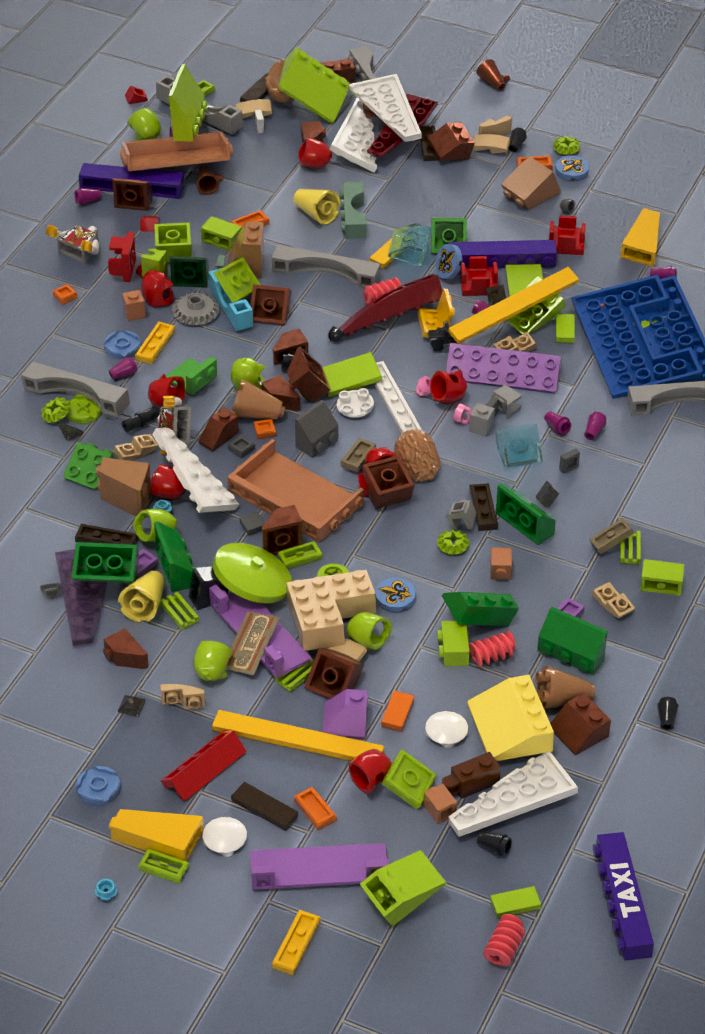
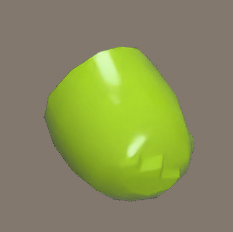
M150 108L137 110L127 121L130 128L136 132V141L156 139L160 135V122Z
M249 357L239 358L234 361L230 378L237 392L240 390L242 380L248 381L261 389V383L265 379L260 373L265 369V366Z
M162 509L142 510L135 517L133 523L135 534L141 541L152 543L155 542L154 522H160L174 530L177 528V519L168 511ZM147 516L150 517L152 525L150 535L145 534L142 530V521Z
M361 612L350 619L346 632L352 641L368 649L376 650L384 645L391 635L393 627L387 618L369 612ZM378 622H382L383 632L379 636L374 635L372 631Z
M201 641L194 654L193 669L205 681L214 682L218 679H225L228 677L226 667L233 651L220 642Z

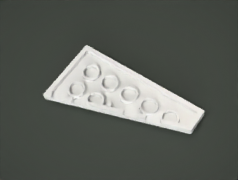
M397 74L349 84V90L405 142L422 139L421 131Z
M356 98L329 150L375 173L377 169V164H375L376 155L367 153V150L375 140L374 132H372V117L370 119L366 117L368 111L363 108V102Z
M170 428L155 429L152 434L159 447L167 452L166 458L168 462H173L174 467L172 469L182 486L190 491L189 497L191 501H196L198 513L237 509L239 503L234 499V495L228 492L222 486V482L216 479L210 473L211 471L199 461V458L189 451L187 445L175 436L173 430Z
M551 752L541 753L537 758L532 757L529 759L527 765L523 768L515 769L495 783L492 790L478 795V799L475 802L467 803L448 817L449 824L458 837L575 795L578 793V786Z

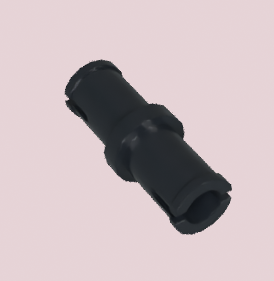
M155 406L143 412L139 411L133 417L122 421V427L125 432H130L139 426L143 427L147 422L158 418L159 411Z

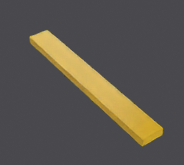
M567 267L449 327L448 332L460 344L577 284L579 278Z
M218 710L212 725L213 731L234 730L236 735L349 761L371 749L384 753L383 745Z

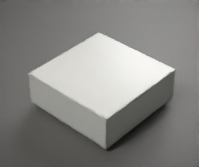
M255 110L257 133L264 132V118L261 110Z

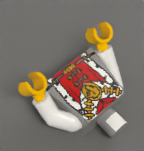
M53 225L47 226L45 234L57 239L59 253L86 263L92 254H98L99 241L97 239L98 230L96 227L90 226L86 229L76 225L70 230L61 232Z
M163 396L164 405L160 408L158 416L159 428H170L175 432V436L180 441L190 443L192 407H180L182 400L179 397ZM161 449L160 454L167 455V452Z

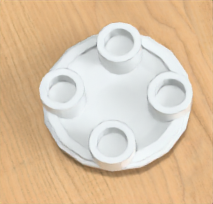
M365 388L341 391L339 393L337 408L344 416L351 418L362 417L370 413L374 407V400Z
M437 712L430 716L426 722L425 734L433 741L442 744L444 748H452L454 744L463 740L468 733L466 720L455 712Z
M220 817L212 820L205 826L202 837L203 844L210 850L229 857L234 854V851H237L244 845L247 839V831L239 820L231 817Z

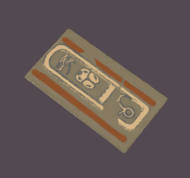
M247 611L230 648L233 653L229 658L226 669L254 675L263 656L264 648L267 647L280 617Z

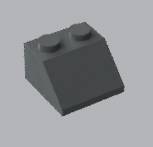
M323 400L295 419V446L311 458L321 453L332 443H335L339 437V425Z

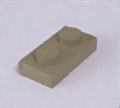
M358 438L341 460V467L358 473L365 464L366 454L372 448H376V444Z
M622 518L589 539L601 555L633 535L634 531L625 519Z

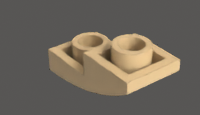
M268 99L249 100L236 104V108L242 110V119L255 115V110H261L263 117L272 114V104Z
M507 115L496 122L489 119L479 125L478 135L494 134L503 136L511 132L512 118Z
M494 134L475 135L473 150L490 149L492 154L507 152L511 140L509 137Z
M528 332L515 339L508 336L494 344L497 349L529 352L537 348L535 341Z
M151 434L134 436L132 443L116 445L114 453L120 460L133 461L155 451L159 445Z
M610 582L594 589L592 592L593 597L600 605L618 619L635 610V607L625 594L619 595Z
M344 638V645L325 647L356 661H360L367 652L366 647Z
M160 684L162 705L183 703L184 709L205 707L204 690L188 685Z

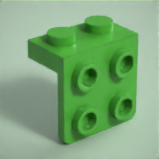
M209 357L202 364L193 359H187L167 374L166 378L172 376L183 377L185 392L194 395L217 377V359ZM176 381L172 382L173 385L178 386Z
M78 442L64 472V477L95 490L99 481V477L96 476V469L98 465H101L103 457L117 458L114 457L113 452L107 449L102 451L93 444L87 443L86 445Z

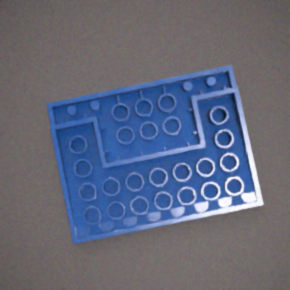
M658 275L571 297L573 306L613 399L627 397L629 386L705 381V338L676 276L659 279ZM650 320V325L643 329L640 322Z

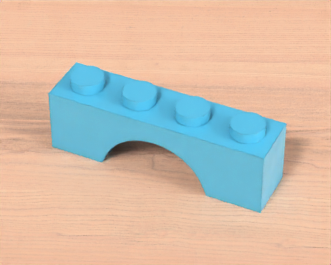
M219 269L209 271V289L234 329L239 331L253 327V310L247 300L244 299L232 303L214 275Z

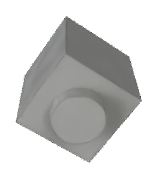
M477 403L470 413L469 431L487 437L494 425L495 408Z

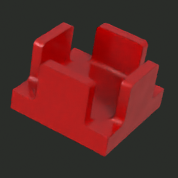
M560 215L558 226H554V221H550L549 240H555L557 254L584 255L585 223H582L581 228L576 227V216Z
M127 232L126 237L112 236L109 244V250H113L115 254H121L122 259H108L109 274L123 276V281L130 283L137 260L135 232Z
M486 256L469 257L468 268H465V263H461L459 275L462 296L498 295L497 262H493V267H487Z

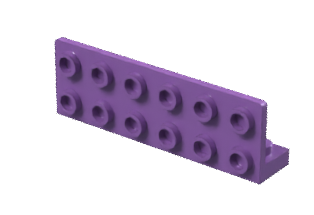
M450 343L446 372L454 373L461 369L466 382L496 386L507 385L512 388L555 393L561 367V356Z
M217 585L209 587L211 606L236 634L247 611L273 616L262 603L244 599L233 592L227 594ZM277 622L268 645L264 648L260 661L278 678L310 662L311 656L306 651H303L302 646Z
M385 843L250 851L252 890L360 884L377 869L389 864Z

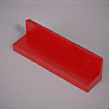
M234 730L222 731L160 781L165 788L174 787L181 800L186 801L241 757L246 750Z

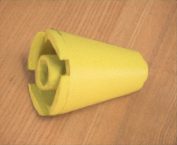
M299 189L293 198L296 206L320 224H330L338 216L339 211L337 209L341 202L338 194L332 190Z
M150 571L124 588L118 598V603L120 602L122 607V613L135 622H141V620H147L146 622L153 619L157 614L165 585L164 576L158 571Z

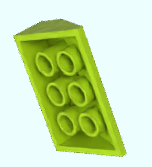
M296 47L285 59L278 89L333 124L348 93L350 83L345 78L334 73L330 68L322 65L318 60L307 55L305 51Z
M182 64L169 93L173 141L193 142L195 136L198 135L199 127L202 125L205 111L208 110V102L205 101L204 93L186 65Z

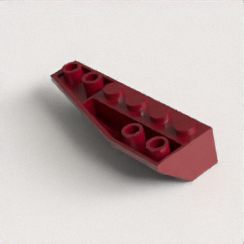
M407 94V100L420 128L432 114L438 102ZM386 124L367 150V153L384 157L404 140Z
M430 274L381 295L351 316L339 329L344 334L351 335L356 333V329L361 327L366 329L372 327L373 323L377 321L385 322L390 320V317L393 315H404L407 313L406 310L412 308L416 310L422 308L425 303L438 302L443 291L438 275Z

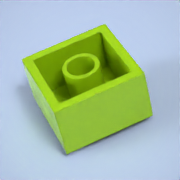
M190 222L154 224L155 246L157 250H166L167 263L170 262V256L192 257Z

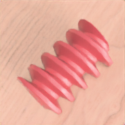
M394 277L391 280H385V282L374 283L372 286L367 285L363 290L366 304L401 286L400 280Z
M506 631L504 634L499 633L497 637L493 635L489 639L483 638L482 641L476 640L474 644L472 642L469 643L470 655L479 667L483 666L482 660L487 665L490 664V658L494 662H498V655L502 660L506 658L505 653L510 658L513 657V651L516 648L514 637L510 631Z
M505 914L500 918L492 937L489 939V943L483 951L484 957L489 962L503 967H508L511 964V959L514 958L518 945L521 944L522 938L525 936L522 921L517 916Z

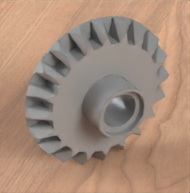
M192 292L189 295L185 293L184 297L179 296L178 300H175L172 305L174 317L187 325L207 324L213 321L220 311L217 299H213V296H208L207 293L200 294V292Z

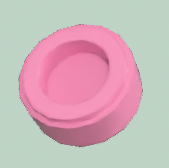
M424 376L418 380L416 386L417 395L428 396L431 394V379Z
M458 404L453 420L458 423L468 424L472 409L467 407V405ZM467 411L468 417L467 419H464L465 413Z

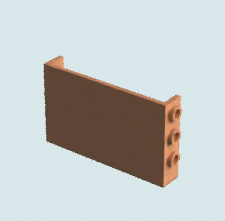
M222 132L198 134L193 142L173 141V137L121 142L122 149H120L122 163L124 167H127L128 171L231 160L230 155H233L232 145H230V141H228V138H225Z
M274 439L264 444L261 449L254 455H251L248 460L239 465L227 477L229 492L270 515L275 509L295 505L302 520V533L319 543L332 531H335L344 520L349 519L351 514L364 504L363 488L358 489L354 494L349 493L275 452Z

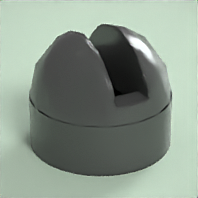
M562 200L560 203L561 210L566 213L573 212L575 207L574 200Z

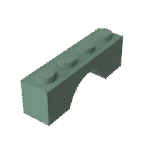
M363 181L343 182V189H339L342 232H345V239L366 238V213L355 210L364 206Z

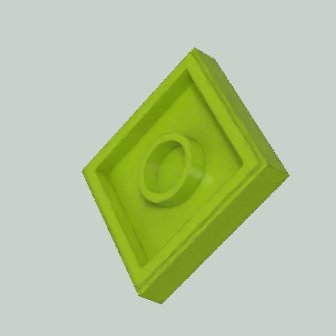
M401 749L382 784L412 807L418 809L424 800V792L431 787L437 774Z

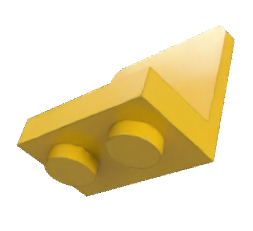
M443 289L437 309L420 308L417 314L423 337L429 338L428 330H437V327H443V322L445 321L450 326V320L454 317L455 309L452 307V297L449 295L448 289Z

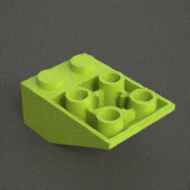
M537 276L527 287L541 281L542 279L539 276ZM556 294L506 321L522 335L526 332L531 334L555 318L556 314H559L566 307L564 298Z
M419 850L377 869L362 881L360 886L393 927L447 883L424 853Z

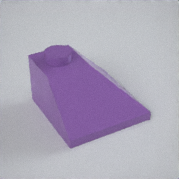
M346 689L327 700L324 707L322 732L351 739L365 740L368 690Z

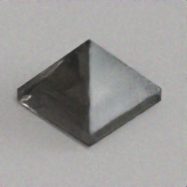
M504 285L486 288L489 306L506 299Z
M59 423V428L66 441L83 434V431L76 427Z
M546 481L535 497L546 508H549L559 495V492Z
M61 584L41 585L40 589L53 601L61 589Z
M125 695L118 712L138 717L145 699Z

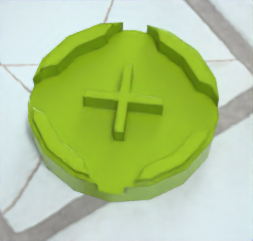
M82 394L73 396V399L68 400L70 410L66 417L74 423H91L96 421L102 414L99 406Z

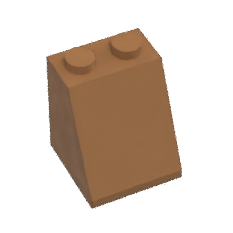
M531 156L523 161L501 183L504 190L503 194L508 199H514L520 207L524 206L528 210L561 192L553 171Z
M253 221L245 222L229 251L228 264L243 257L256 278H262L264 222Z
M103 457L101 465H98L96 469V476L99 477L97 489L101 493V499L136 517L142 510H146L150 497L151 478L149 463Z

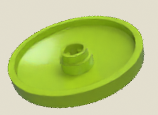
M229 543L219 548L213 559V570L216 577L227 589L236 595L258 603H275L287 596L286 582H292L291 575L286 566L270 552L251 544Z

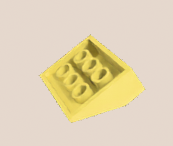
M530 675L508 678L467 701L486 753L491 752L496 761L553 751L554 731Z

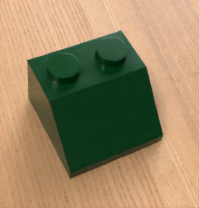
M170 256L171 282L174 284L172 287L207 288L209 261L206 257Z

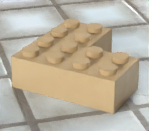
M356 570L349 573H337L330 576L286 582L287 603L303 651L344 645V623L342 619L354 617L361 612L376 613V593L367 570Z

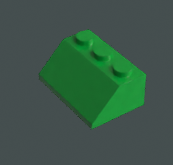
M503 484L497 486L496 514L537 545L555 534L556 520L551 515L547 514L514 488Z
M154 522L156 552L171 592L189 589L192 571L196 567L191 566L192 558L190 552L186 553L185 539H181L177 530L160 522Z
M76 542L71 579L133 583L138 574V546Z
M449 592L442 594L446 605L460 625L509 626L519 610L511 594Z
M551 607L538 636L537 650L593 675L605 658L608 631Z

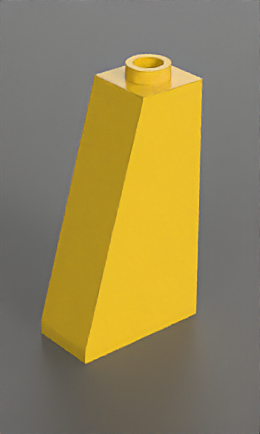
M643 208L622 242L620 258L654 267L660 212Z
M120 809L116 817H112L109 829L111 830L112 840L147 851L149 848L187 861L203 833L204 825L203 817L196 815Z

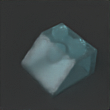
M414 223L394 230L387 256L421 266L427 251L432 228Z
M537 423L495 430L497 449L505 468L543 462Z

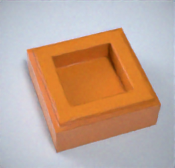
M68 284L52 291L53 296L62 305L78 298L77 292Z
M272 419L253 422L257 439L276 436Z

